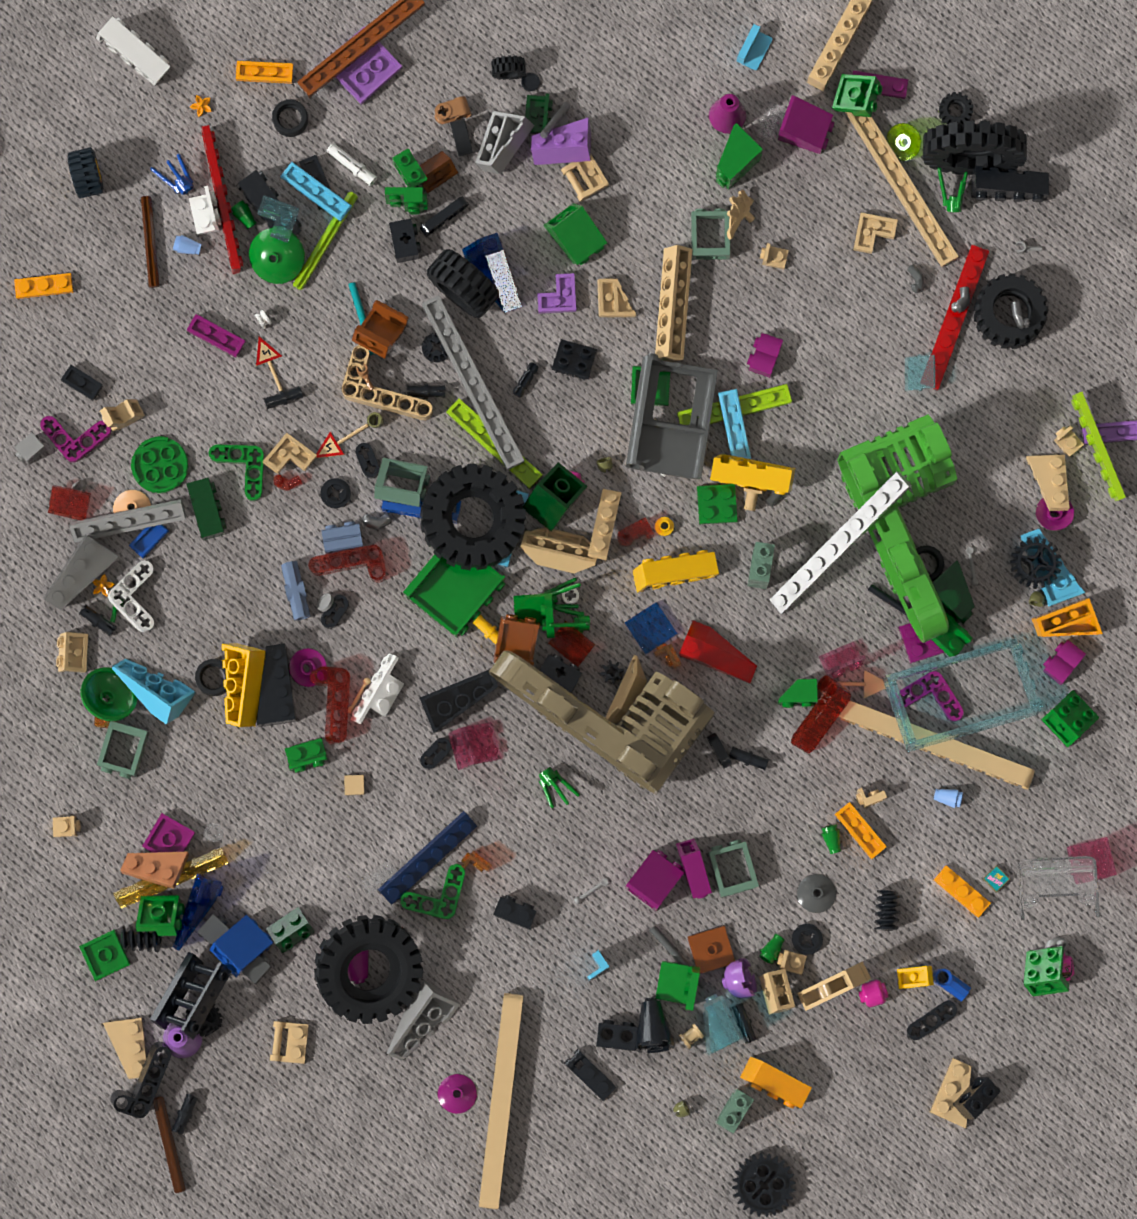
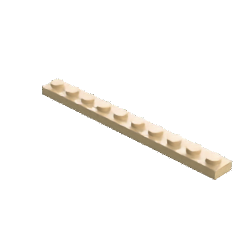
M845 112L940 266L944 267L956 260L959 256L873 118L854 116L850 112Z

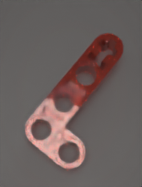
M368 545L315 556L308 563L311 573L315 576L366 566L373 582L381 583L387 576L383 553L377 545ZM373 550L379 552V556L376 559L369 557V553ZM354 554L360 556V560L357 563L350 561L351 556ZM335 558L342 560L338 567L331 565L332 560ZM324 560H327L329 569H327L326 565H324L326 564ZM316 562H319L320 565H323L320 566V570H316V568L314 567L316 565ZM376 569L383 571L382 576L379 578L373 576V571Z
M318 667L310 673V680L314 685L328 686L325 739L329 744H338L343 742L347 736L350 674L344 668ZM318 671H320V672L323 673V675H324V680H323V681H321V680L318 679V677H317ZM337 673L342 675L343 680L341 683L336 680ZM336 692L341 695L340 702L335 699ZM335 711L340 714L339 721L335 720L333 716ZM333 733L339 734V738L333 736Z
M827 675L823 676L817 685L818 690L823 695L791 739L792 745L807 754L816 748L851 699V693L841 683Z

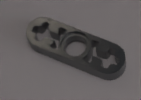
M463 196L459 197L420 227V230L426 237L443 226L446 220H451L466 209L469 203Z
M951 1001L941 1003L911 1023L906 1030L907 1036L911 1040H920L953 1018L957 1013L956 1005ZM944 1005L952 1006V1014H944L942 1016L944 1020L941 1021L940 1016L935 1011L938 1009L939 1013L945 1010ZM929 1015H934L937 1018L935 1026H929L926 1023V1018ZM922 1020L923 1025L928 1031L925 1032V1029L919 1031L918 1037L916 1035L912 1036V1027H920L921 1024L919 1022Z

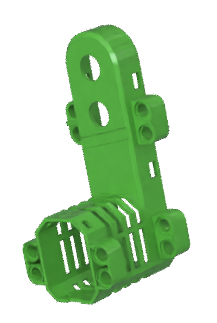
M929 414L909 422L904 428L900 426L894 432L888 431L883 437L879 435L871 442L867 440L840 452L837 459L842 473V481L847 485L845 488L850 499L854 501V507L859 510L891 478L882 457L886 458L893 475L900 471L893 453L896 452L905 470L901 474L903 476L907 475L906 479L912 485L913 494L908 489L902 495V499L899 498L868 529V532L881 558L880 563L882 568H885L886 572L884 573L888 582L893 586L894 594L898 595L916 635L923 643L947 633L949 623L940 598L920 555L917 553L915 544L898 507L906 506L907 503L915 502L920 497L924 498L929 493H935L952 486L957 481L955 467L951 460L952 453L939 424L937 422L934 423ZM903 448H908L915 463L914 467L911 466ZM918 477L922 479L924 490L919 484ZM877 529L882 539L880 542L877 541L873 530ZM908 596L913 608L908 609L903 597Z

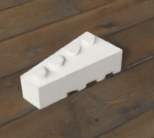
M112 16L98 32L96 39L99 42L104 40L109 50L116 54L119 52L124 62L130 66L135 65L134 69L155 86L169 70V61L164 56H158L154 53L155 49L147 42L144 44L135 31H129L125 27L126 24L117 17L115 19Z

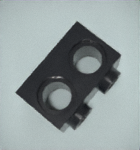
M603 1020V1023H599L596 1047L629 1051L636 1050L638 1027H634V1023L622 1022V1025H614L615 1021ZM606 1028L613 1031V1037L609 1040L602 1037V1031ZM627 1030L632 1033L631 1041L625 1042L622 1040L621 1034L623 1031Z
M977 1077L953 1105L965 1119H976L1001 1091L989 1077Z

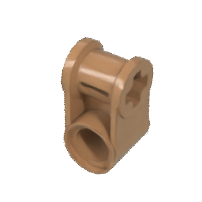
M465 96L440 103L435 108V120L439 124H447L460 120L463 117L469 118L472 115ZM440 111L446 113V116L440 114Z

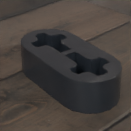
M367 443L359 444L355 452L363 474L367 478L377 477L380 469L372 447ZM363 447L366 450H370L367 452L368 459L366 460L363 454L359 455ZM368 462L371 463L372 467H376L373 474L366 472Z
M335 596L332 606L322 614L321 623L325 628H335L347 611L349 602L345 596ZM341 599H343V604L345 606L339 607V609L335 611V608L337 607L335 601H341ZM332 613H335L333 616L335 622L327 625L325 617H330Z
M713 733L707 736V740L722 768L725 769L732 765L717 734Z
M446 738L437 739L422 754L420 762L423 768L428 770L435 768L451 751L449 740ZM446 742L447 750H441L437 754L436 751L439 749L438 743L443 744ZM435 754L436 756L432 760L434 764L425 765L426 761L424 758L426 756L430 758Z

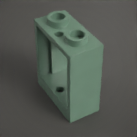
M718 208L714 209V211L696 209L691 212L692 260H729L730 240L727 237L729 229L728 211ZM696 219H724L725 248H697Z
M383 458L375 484L374 498L419 507L421 500H424L427 489L424 487L425 485L428 486L430 481V474H427L428 466ZM392 475L420 481L417 492L386 486L388 476Z
M755 543L747 586L767 589L775 548L774 544Z
M110 721L97 766L101 767V771L105 773L119 772V776L126 779H131V776L136 777L149 732ZM114 731L140 738L131 770L105 763Z
M741 839L732 841L728 847L723 848L722 845L712 847V851L708 852L721 898L759 887L746 842L741 843ZM742 848L751 881L724 888L715 856Z
M735 1089L715 1123L734 1134L754 1099Z

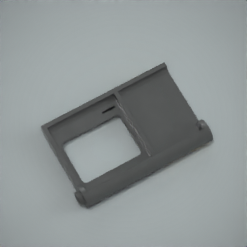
M653 353L643 357L626 460L628 468L689 479H700L702 477L718 370L662 361L657 354ZM665 371L696 377V388L689 425L653 419L660 372Z

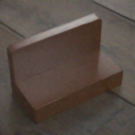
M443 151L420 165L427 177V181L421 184L427 193L458 174L451 158Z

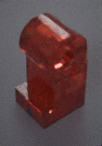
M645 517L620 530L617 534V540L622 547H629L635 540L646 536L647 540L654 537V533Z

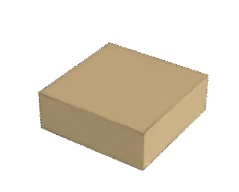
M364 775L344 776L345 795H364Z

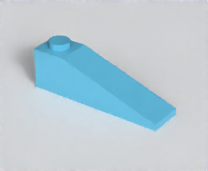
M124 659L112 667V670L149 712L165 724L179 717L195 695V691L176 679L173 683L163 679L164 674L159 672L157 675L147 672L146 667L130 660Z

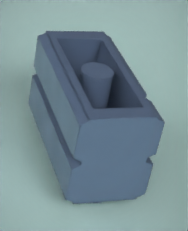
M354 521L346 522L342 527L329 525L325 527V530H321L326 555L364 549L360 525L355 524Z

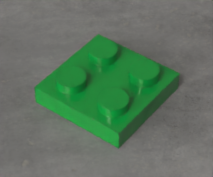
M735 484L697 486L699 525L738 522Z

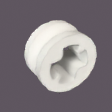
M263 310L260 311V314L254 315L263 329L266 328L267 324H272Z
M576 588L570 590L573 591V595L576 594V598H572L571 601L567 600L568 597L565 598V594H569V591L562 593V599L566 604H575L579 599V592Z

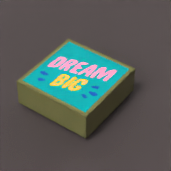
M996 865L983 880L997 893L1010 878Z

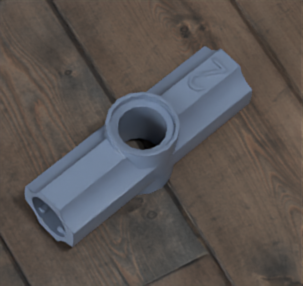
M286 562L281 565L294 621L307 619L310 617V612L298 562Z

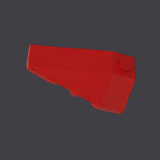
M694 620L692 621L679 656L750 684L757 665L714 629Z

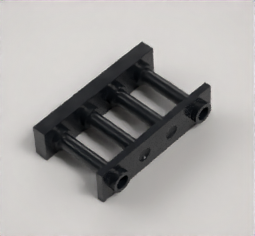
M188 952L150 1020L164 1030L167 1029L169 1023L182 1027L181 1031L194 1040L228 980L231 971L221 962L218 963L215 969L203 966L204 962L195 954ZM198 972L211 976L206 986L193 982ZM189 989L201 993L196 1003L184 999ZM179 1006L192 1010L187 1020L174 1016Z

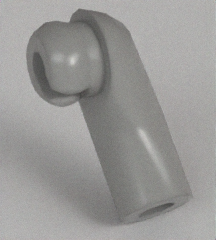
M1058 937L1048 940L1044 949L1062 946L1065 950L1068 943L1065 939Z

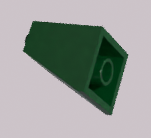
M558 462L537 484L523 505V509H526L531 516L552 532L588 486Z
M956 560L933 582V585L945 613L952 616L957 623L961 622L964 624L974 614L972 610L975 605L960 563Z

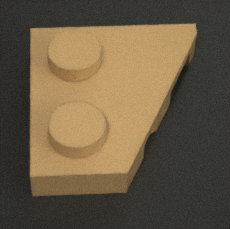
M618 279L597 280L599 317L636 316V312L632 310L628 302L629 299L622 291V286Z

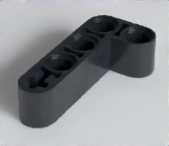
M159 1041L152 1045L133 1093L123 1090H116L112 1093L110 1100L118 1112L136 1118H143L149 1113L171 1059V1051L164 1042ZM153 1067L158 1068L155 1074H149L150 1069ZM144 1086H151L149 1091L142 1092ZM119 1098H125L124 1103L116 1104ZM137 1104H143L142 1109L134 1110Z

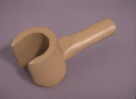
M363 363L365 371L360 372L358 367H356L358 375L363 377L371 391L374 387L368 376L367 365Z

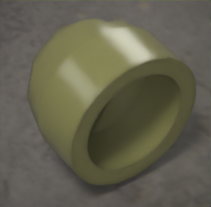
M373 412L368 416L367 423L372 428H380L383 425V417L379 413Z
M604 457L596 461L601 472L606 473V469L611 471L613 467L611 457Z
M1040 591L1033 592L1029 598V604L1037 607L1044 606V594L1040 593Z
M684 1100L678 1102L673 1108V1111L677 1112L675 1114L677 1117L682 1118L690 1115Z

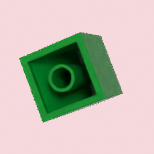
M737 123L732 128L716 171L717 183L722 188L726 187L728 190L761 160L763 149Z
M572 203L543 225L571 262L576 265L586 263L590 255L602 251L607 243L586 210L578 204Z

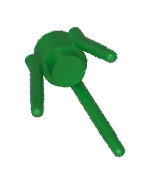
M938 168L943 206H947L948 212H961L968 172L964 173L963 180L960 182L958 195H949V199H947L941 168Z
M573 578L540 594L552 593L553 610L555 607L565 609L579 608L578 604L555 605V603L558 602L557 595L580 587L581 584L577 583L568 586L577 581V578Z
M555 607L557 611L577 616L573 617V623H550L549 627H573L571 630L554 633L555 637L589 631L590 616H584V612Z
M549 767L539 774L541 779L539 783L551 808H554L547 786H553L565 804L569 805V801L556 784L558 780L577 797L580 796L560 776L557 770L553 771Z

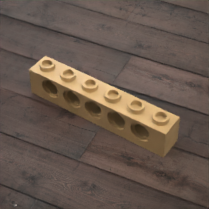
M850 0L808 77V84L824 92L874 0Z
M680 245L664 248L655 354L662 361L668 362L684 359L693 249Z

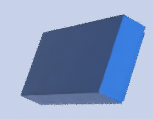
M163 525L147 527L129 544V547L144 559L169 530Z

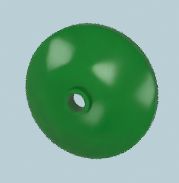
M272 227L261 231L253 239L249 249V260L254 272L261 279L273 284H283L293 280L301 272L305 262V251L301 241L294 233L284 228ZM271 255L276 256V261L271 259Z
M109 667L91 671L83 680L80 689L81 700L85 708L101 720H122L132 713L137 704L138 698L112 668Z

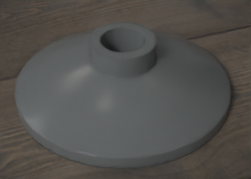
M813 874L801 881L798 886L797 897L804 909L812 913H821L833 905L836 898V890L829 878L820 874ZM814 890H819L821 895L819 897L814 896Z

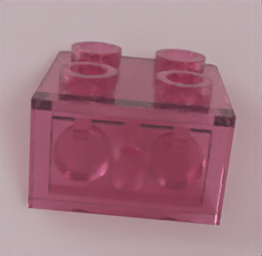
M854 641L818 657L827 678L833 677V679L843 676L845 670L850 669L852 672L861 668L866 659L865 655L860 656Z
M492 722L462 727L448 733L458 770L466 769L475 764L501 759Z
M1108 837L1066 848L1076 885L1117 875Z

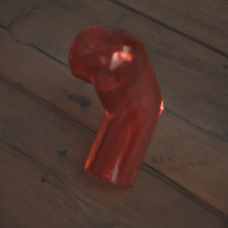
M280 474L273 478L274 485L285 491H289L302 484L298 475L290 480L282 477Z

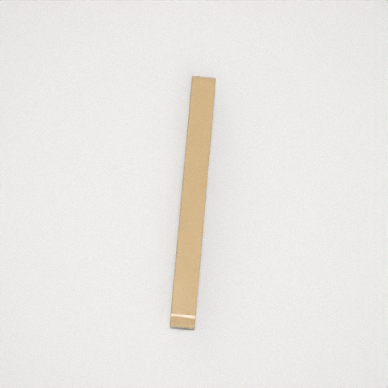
M837 697L831 716L835 718L840 717V720L850 724H859L858 727L866 730L877 731V734L890 739L893 737L896 741L906 745L912 744L914 748L922 751H930L931 754L938 757L949 758V761L959 765H968L967 768L975 771H984L986 775L1002 778L1004 779L1003 781L1015 786L1021 785L1023 789H1029L1035 773L1033 769L841 697Z
M504 993L479 1200L480 1208L499 1209L523 995Z

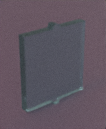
M919 354L917 357L905 358V391H922L923 389L935 388V355L922 356Z

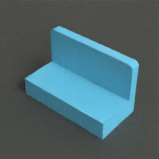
M753 24L737 56V62L756 71L772 42V37L761 33L760 26Z
M599 950L592 954L599 969L587 976L589 981L609 968Z

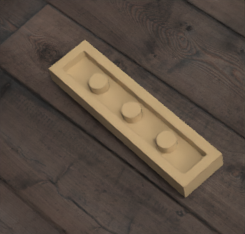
M607 489L602 490L588 557L607 560L621 492Z

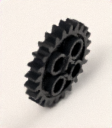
M760 1153L759 1159H757L753 1154L752 1161L745 1158L746 1165L739 1164L742 1169L741 1172L735 1171L739 1176L738 1178H732L733 1181L737 1182V1185L733 1186L732 1189L738 1190L734 1197L741 1198L737 1203L745 1204L743 1210L750 1208L751 1215L754 1211H757V1217H760L762 1212H764L766 1218L769 1212L776 1216V1209L783 1212L781 1206H789L786 1200H793V1197L789 1194L796 1191L791 1188V1185L796 1184V1182L790 1181L794 1173H787L791 1167L787 1166L784 1168V1160L778 1163V1156H775L772 1160L770 1153L767 1154L766 1158ZM761 1165L766 1166L768 1169V1173L764 1177L759 1176L757 1173V1169ZM775 1171L776 1174L767 1183L769 1188L767 1190L762 1189L758 1196L752 1199L754 1193L761 1187L759 1182H765L770 1174ZM776 1178H780L783 1181L782 1188L778 1190L774 1189L772 1185L773 1180ZM747 1181L755 1183V1189L752 1192L745 1190V1183ZM765 1193L771 1198L767 1205H763L760 1202V1196Z

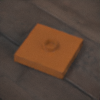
M725 926L687 937L695 965L700 967V974L728 966L735 961Z

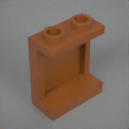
M376 300L372 310L361 326L358 325L356 327L352 341L385 359L404 332L409 317Z
M506 614V617L501 616L493 659L494 663L503 651L509 650L533 666L540 623L532 617L518 619V616L513 614Z

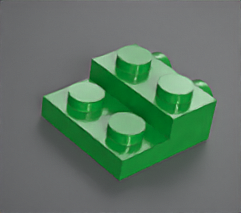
M842 74L832 109L837 112H850L854 116L871 117L872 112L877 110L876 99L877 95L882 93L881 83L876 76Z
M385 187L386 204H390L391 207H401V204H404L405 212H409L412 215L428 210L427 193L423 192V187Z
M179 895L141 896L136 921L137 932L156 931L157 936H177V931L182 930L180 915H184L185 912L184 903H181Z

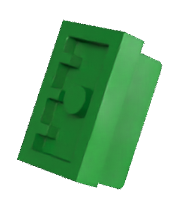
M552 593L514 596V612L518 616L517 618L525 619V617H532L537 619L536 621L540 623L543 631H547V638H555L554 627H549L550 623H554Z
M1072 690L1041 720L1068 748L1099 719V716Z
M1062 946L1026 952L1023 985L1033 997L1069 992V983L1062 975L1064 955Z
M662 961L655 998L686 1004L685 1010L693 1011L700 967Z

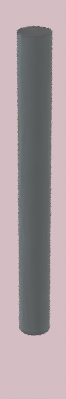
M656 926L649 930L679 964L690 965ZM699 975L698 986L702 989L707 983Z

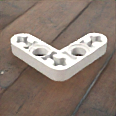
M146 560L136 564L108 593L109 601L140 632H147L154 626L153 618L131 596L153 573V565ZM140 565L142 567L147 566L146 571L148 574L144 572L138 577L136 574L141 571ZM131 577L135 580L136 585L134 588L126 585L127 578ZM113 592H120V598L123 601L127 598L129 601L121 607L120 604L123 602L119 598L115 600ZM129 604L134 605L136 608V612L133 615L128 614L126 611V607ZM141 612L142 615L139 617L142 620L147 619L149 621L147 623L149 627H142V621L139 618L135 621L133 618Z

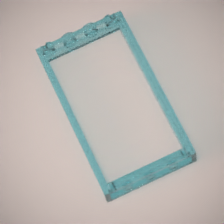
M1016 638L885 676L883 682L907 752L1039 714L1042 702L1036 696L1035 682L1033 679H1030L1028 673L1029 665L1023 659V649L1021 644H1018ZM1005 649H1011L1031 706L1030 708L916 740L896 683L897 680Z

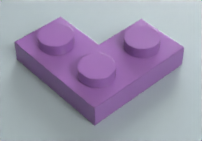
M574 273L556 274V293H538V314L576 312Z

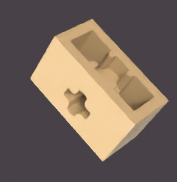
M785 969L767 972L759 977L769 1015L784 1012L795 1007Z

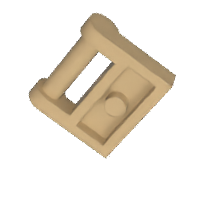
M592 155L590 156V161L572 162L561 169L563 175L567 176L576 191L579 202L586 200L609 186L608 181ZM576 168L589 188L586 191L583 190L572 172Z
M274 1021L273 1027H275L270 1061L305 1064L309 1025ZM283 1028L288 1029L286 1056H280Z

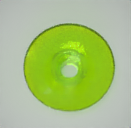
M896 124L889 130L886 136V141L900 161L913 159L921 149L922 140L920 133L911 124ZM905 138L908 139L907 145L904 143Z

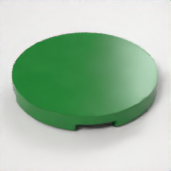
M162 436L152 437L142 442L131 460V470L135 480L142 488L152 493H167L179 487L185 480L189 468L188 457L183 447L176 441Z

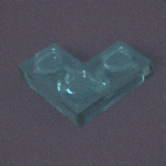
M263 196L257 215L274 220L270 237L288 243L300 208Z

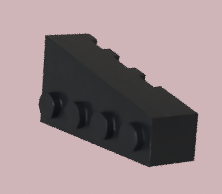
M976 166L971 176V198H976L978 201L995 198V201L1014 199L1016 202H1023L1025 199H1032L1033 202H1043L1049 196V173L1023 171V174H1019V171L1015 169L1000 172L999 168L991 167L989 170H982V166Z
M257 170L253 171L236 185L239 191H244L246 200L256 207L255 210L261 219L268 223V228H284L295 235L302 231L300 229L302 227L301 223L296 217L292 218L290 216L289 207L285 202L281 203L278 200L279 194L274 187L269 188L266 184L268 180L261 171L259 173Z
M285 643L266 646L257 726L265 727L297 722L287 646Z
M489 670L420 697L433 733L440 730L498 687L496 679L489 674Z

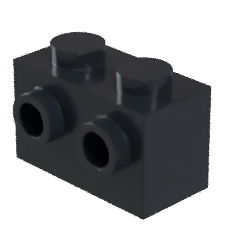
M505 895V898L500 897L493 916L530 930L537 911L533 910L534 906L525 902L523 905L515 903L516 899Z

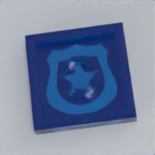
M657 602L624 623L645 655L678 634Z

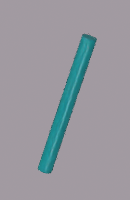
M356 282L348 285L361 325L366 315ZM369 350L370 356L375 354Z

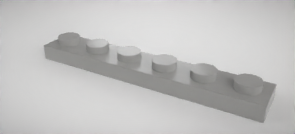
M180 499L70 522L69 527L74 542H80L85 534L94 539L186 520V513Z

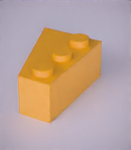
M1090 598L1078 600L1031 618L1038 637L1103 634Z
M751 1056L740 1078L751 1083L750 1087L760 1092L762 1089L767 1091V1096L778 1100V1098L784 1100L783 1104L792 1109L795 1106L802 1109L812 1087Z

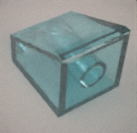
M717 994L706 998V1003L703 1004L704 1042L707 1056L743 1038L723 996L718 997Z

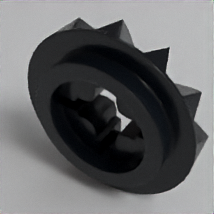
M432 333L426 336L422 342V353L425 358L435 363L445 361L448 355L442 344L440 345L442 353L438 350L432 352L433 345L431 342L435 344L441 343L437 334Z
M333 478L323 484L320 495L327 507L336 509L343 507L349 502L351 490L344 480ZM332 487H334L336 491H341V493L339 494V501L338 499H336L335 496L330 497V495L333 494Z
M802 924L792 934V944L795 950L801 954H814L822 946L823 936L815 925ZM801 933L806 936L814 934L810 939L813 946L809 943L801 945L804 940Z

